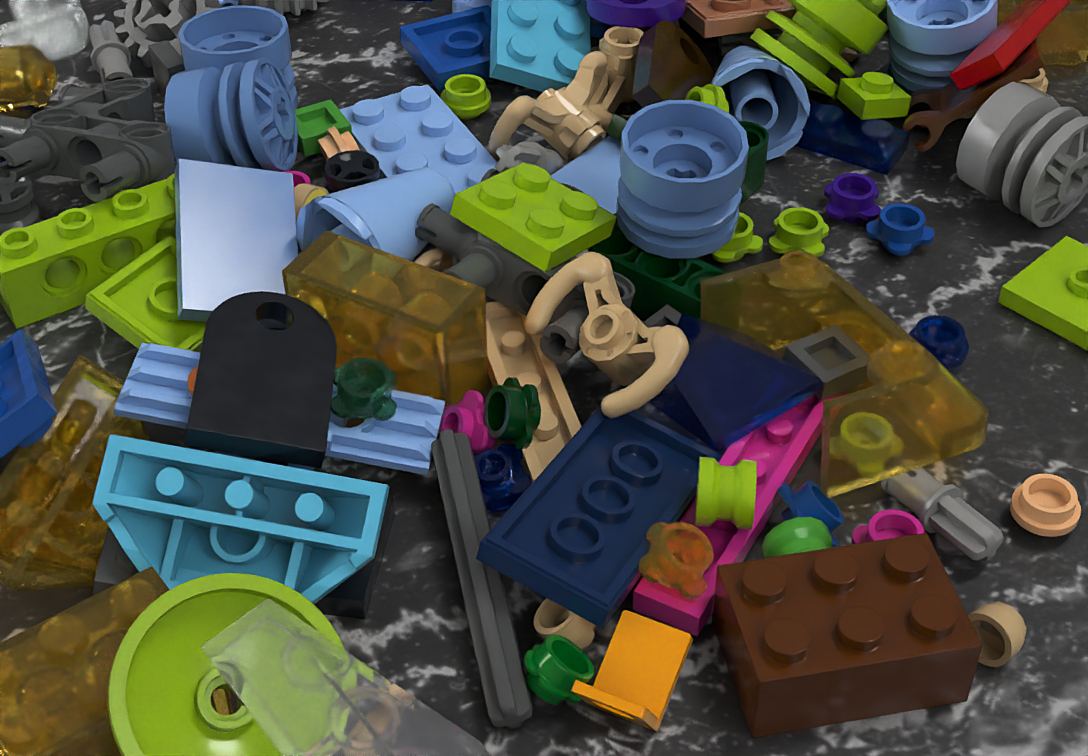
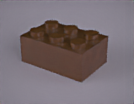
M927 533L717 566L712 624L752 738L966 702L968 700L983 645Z

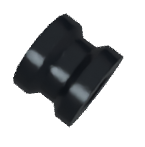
M358 150L344 151L335 154L325 163V178L331 186L328 190L329 194L377 181L380 177L379 161L368 152Z

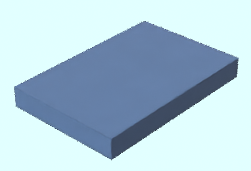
M179 158L175 167L178 319L207 322L213 310L222 302L236 295L248 292H275L301 300L293 173ZM264 319L258 321L267 328L287 329L283 323L277 320Z

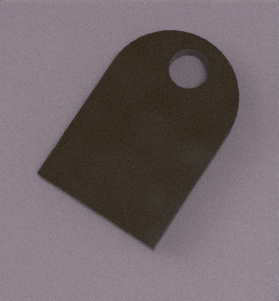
M663 20L648 29L640 37L632 97L643 108L666 100H685L688 92L693 87H704L707 84H711L715 75L695 42L677 25Z

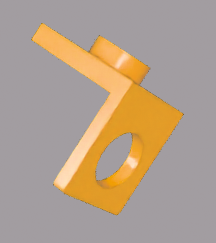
M624 610L593 686L575 680L571 691L593 707L658 732L693 638L687 632Z

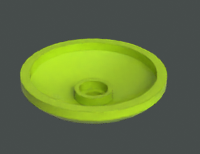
M220 573L192 579L172 588L153 601L137 617L124 636L114 658L108 684L109 720L114 739L122 756H336L349 726L353 702L350 664L338 634L324 614L311 601L292 588L269 578L244 573ZM219 689L232 692L237 699L236 712L232 715L217 713L211 705L212 692Z

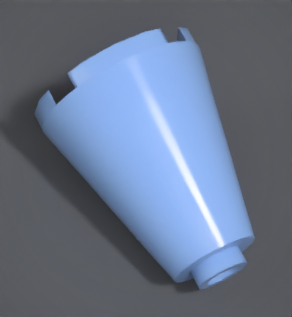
M739 46L729 51L723 58L711 84L720 86L723 89L725 99L729 104V114L734 116L737 121L753 122L767 130L769 133L767 160L782 156L798 143L809 117L810 103L803 81L790 67L756 47Z
M423 167L317 197L299 211L296 220L299 246L302 252L308 248L311 249L318 265L311 268V271L316 279L334 297L351 306H358L362 302L370 304L378 300L428 244V241H422L415 236V229L420 227L417 224L420 213L426 206L432 203L450 213L455 196L454 188L444 175L431 168Z

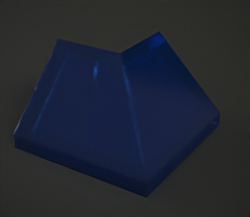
M682 313L676 327H679L684 332L689 344V353L677 375L660 394L650 400V403L713 450L719 452L821 391L823 387L819 377L748 334Z

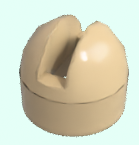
M548 598L539 606L534 617V627L544 639L549 635H559L576 644L581 650L591 644L594 638V631L597 628V625Z
M999 601L977 607L968 615L983 645L978 660L979 663L990 667H999L1007 663L1020 651L1025 641L1026 625L1022 616L1013 606Z

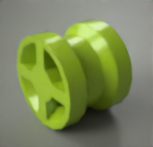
M699 458L695 526L710 527L714 522L720 520L731 521L738 529L752 530L756 499V461L741 460L735 466L720 465L715 458Z

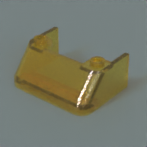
M805 251L788 252L780 259L700 281L701 328L709 344L701 352L702 365L707 370L783 348L785 345L834 325H837L870 355L867 366V376L870 381L863 383L867 388L823 402L820 491L827 498L974 450L985 442L989 420V411L986 405L927 349L826 263L817 259L815 255Z

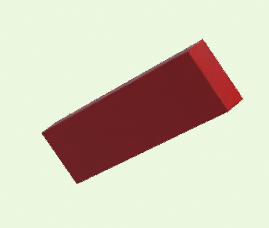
M1024 0L949 74L959 90H966L1004 72L1072 0Z

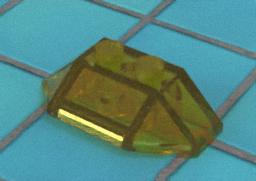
M81 354L53 395L57 414L52 417L50 428L32 445L26 448L19 447L0 476V583L14 591L94 586L109 525L101 518L92 502L109 436L113 434L150 441L143 421L114 415L113 408L125 381Z

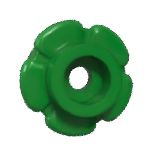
M549 635L541 645H534L524 655V663L528 670L526 680L537 696L551 704H560L566 698L571 703L583 701L571 690L575 680L587 684L594 676V667L588 656L576 644L562 636Z

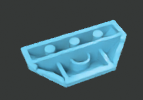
M110 434L92 504L104 522L108 523L121 547L152 592L164 594L182 583L207 575L244 573L269 578L282 583L315 604L375 558L390 487L387 484Z

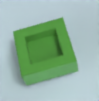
M331 99L295 109L298 129L297 147L304 157L312 154H322L317 140L327 136L326 129L332 126L336 127L340 135L346 131H349L352 135L350 122Z

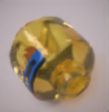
M32 44L0 47V112L11 113L43 108L51 99L52 92L57 85V72L54 64L47 59L39 48Z

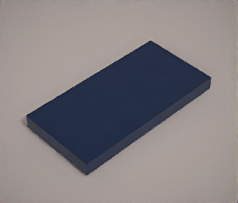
M600 406L481 540L476 559L603 629L660 552L697 496L699 458L710 457L715 458L719 462L722 456L636 411L611 419L603 414Z

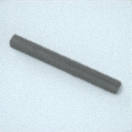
M448 429L440 433L441 438L432 442L431 450L488 718L495 727L507 726L509 729L521 727L522 722L532 716L533 706L502 574L476 559L480 542L491 530L470 438L465 433L454 434L452 429Z

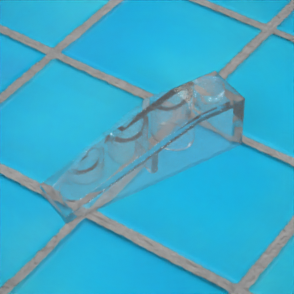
M269 598L201 646L206 656L279 756H491L479 740Z

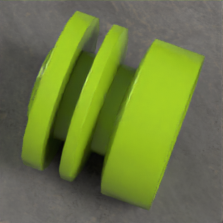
M787 0L797 10L792 19L769 10L765 17L782 30V33L777 39H774L760 28H756L750 39L759 46L761 51L796 72L807 90L828 95L834 100L837 99L839 86L825 76L831 67L847 78H852L855 75L853 68L841 57L845 48L847 47L857 53L869 56L889 29L881 19L857 0Z

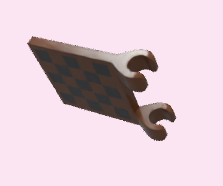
M1038 37L1004 72L971 88L959 90L954 81L941 89H921L911 93L910 96L912 98L909 109L918 102H925L931 108V111H920L911 114L904 122L903 130L905 132L910 131L916 125L920 128L927 127L930 131L926 138L916 142V150L921 152L929 150L936 144L947 124L984 103L1001 87L1011 82H1019L1044 67Z

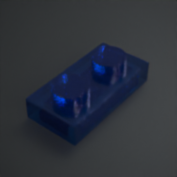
M813 102L810 106L809 117L802 130L803 134L794 146L888 175L907 150L910 131L905 132L903 129L894 127L884 120H861L857 115L845 112L837 106Z

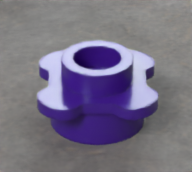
M858 173L842 174L837 176L833 183L825 187L824 195L829 198L825 213L829 217L853 223L862 220L873 221L879 218L881 208L875 204V200L879 196V190L876 183L868 176Z

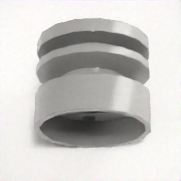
M1011 82L993 93L981 105L970 121L959 145L956 160L958 178L966 185L992 200H1003V204L1010 211L1021 214L1038 227L1052 226L1064 219L1088 192V116H1083L1073 107H1060V104L1054 97L1026 82Z

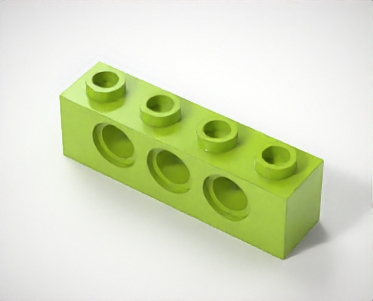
M175 173L167 179L137 189L124 190L117 193L114 197L82 208L68 209L56 217L24 228H13L1 234L0 303L15 328H21L85 304V295L170 234L176 238Z

